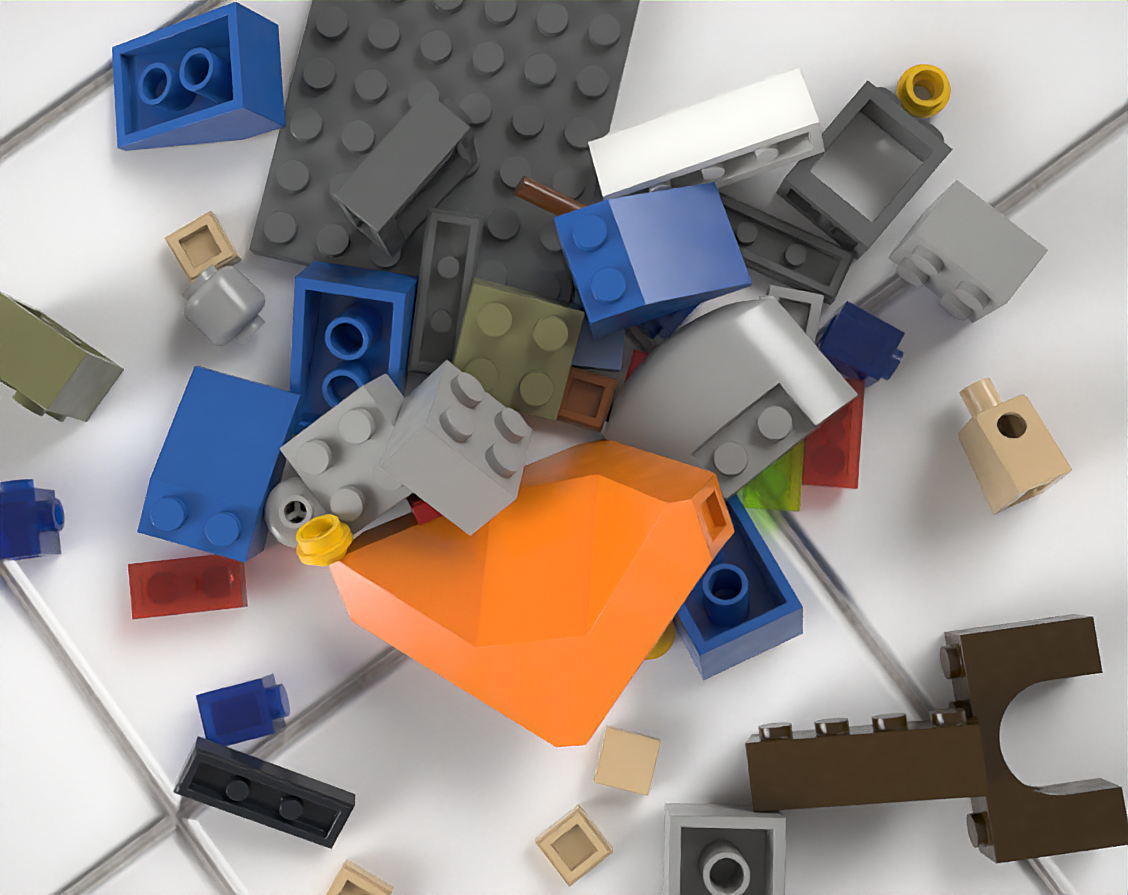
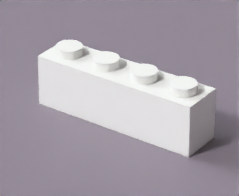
M801 68L786 73L769 75L762 81L732 92L718 93L704 102L678 111L664 112L653 120L627 129L613 130L602 138L588 142L604 200L715 182L716 187L720 188L825 152L820 122Z

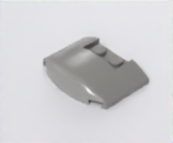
M773 295L759 296L760 300L735 302L714 309L681 327L659 344L636 367L622 386L614 402L609 421L604 422L601 433L608 441L613 440L714 472L724 501L727 502L857 398L858 394Z

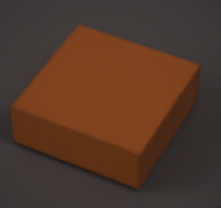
M571 366L557 420L601 433L618 380Z

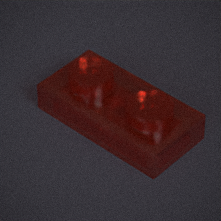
M844 378L858 394V397L802 441L800 486L847 490L858 489L865 380Z
M215 554L128 564L132 619L248 607L244 562Z

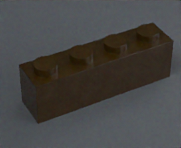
M949 708L931 711V720L907 722L905 713H889L872 716V725L849 727L848 718L817 720L814 722L815 729L793 731L792 723L787 722L758 726L759 734H752L745 742L753 812L990 796L978 716L966 717L965 709Z

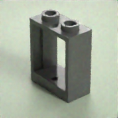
M867 80L822 133L825 152L799 160L783 179L776 193L837 244L856 253L854 258L858 260L873 245L953 149L944 143L942 133L935 126L926 121H917L902 108L900 99L892 91L884 87H876ZM860 112L923 162L873 222L810 172Z
M427 90L333 194L350 222L391 258L425 222L428 208H437L478 162L474 145L475 137L472 134L471 127L468 126L471 123V118L450 98L446 97L440 102Z

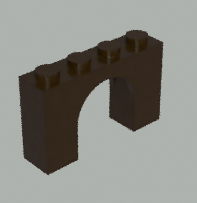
M1070 614L944 632L946 646H941L940 661L946 679H952L955 701L949 703V708L965 709L966 717L978 716L990 796L970 797L973 813L967 814L966 823L973 847L979 848L980 853L998 864L1128 845V820L1121 786L1102 778L1046 786L1026 785L1011 772L1004 760L1000 747V726L1003 715L1010 702L1021 691L1043 681L1103 673L1093 616Z

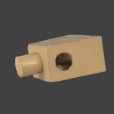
M989 377L981 379L959 392L972 416L958 433L959 441L993 514L1045 492L1072 471L1063 453L1025 395H1019L1002 402Z

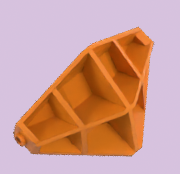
M601 439L577 444L525 465L517 499L471 536L444 515L419 526L413 513L410 512L362 532L352 540L344 557L336 563L329 565V568L350 618L354 623L555 747L583 746L592 738L710 563L735 531L714 472L613 440Z

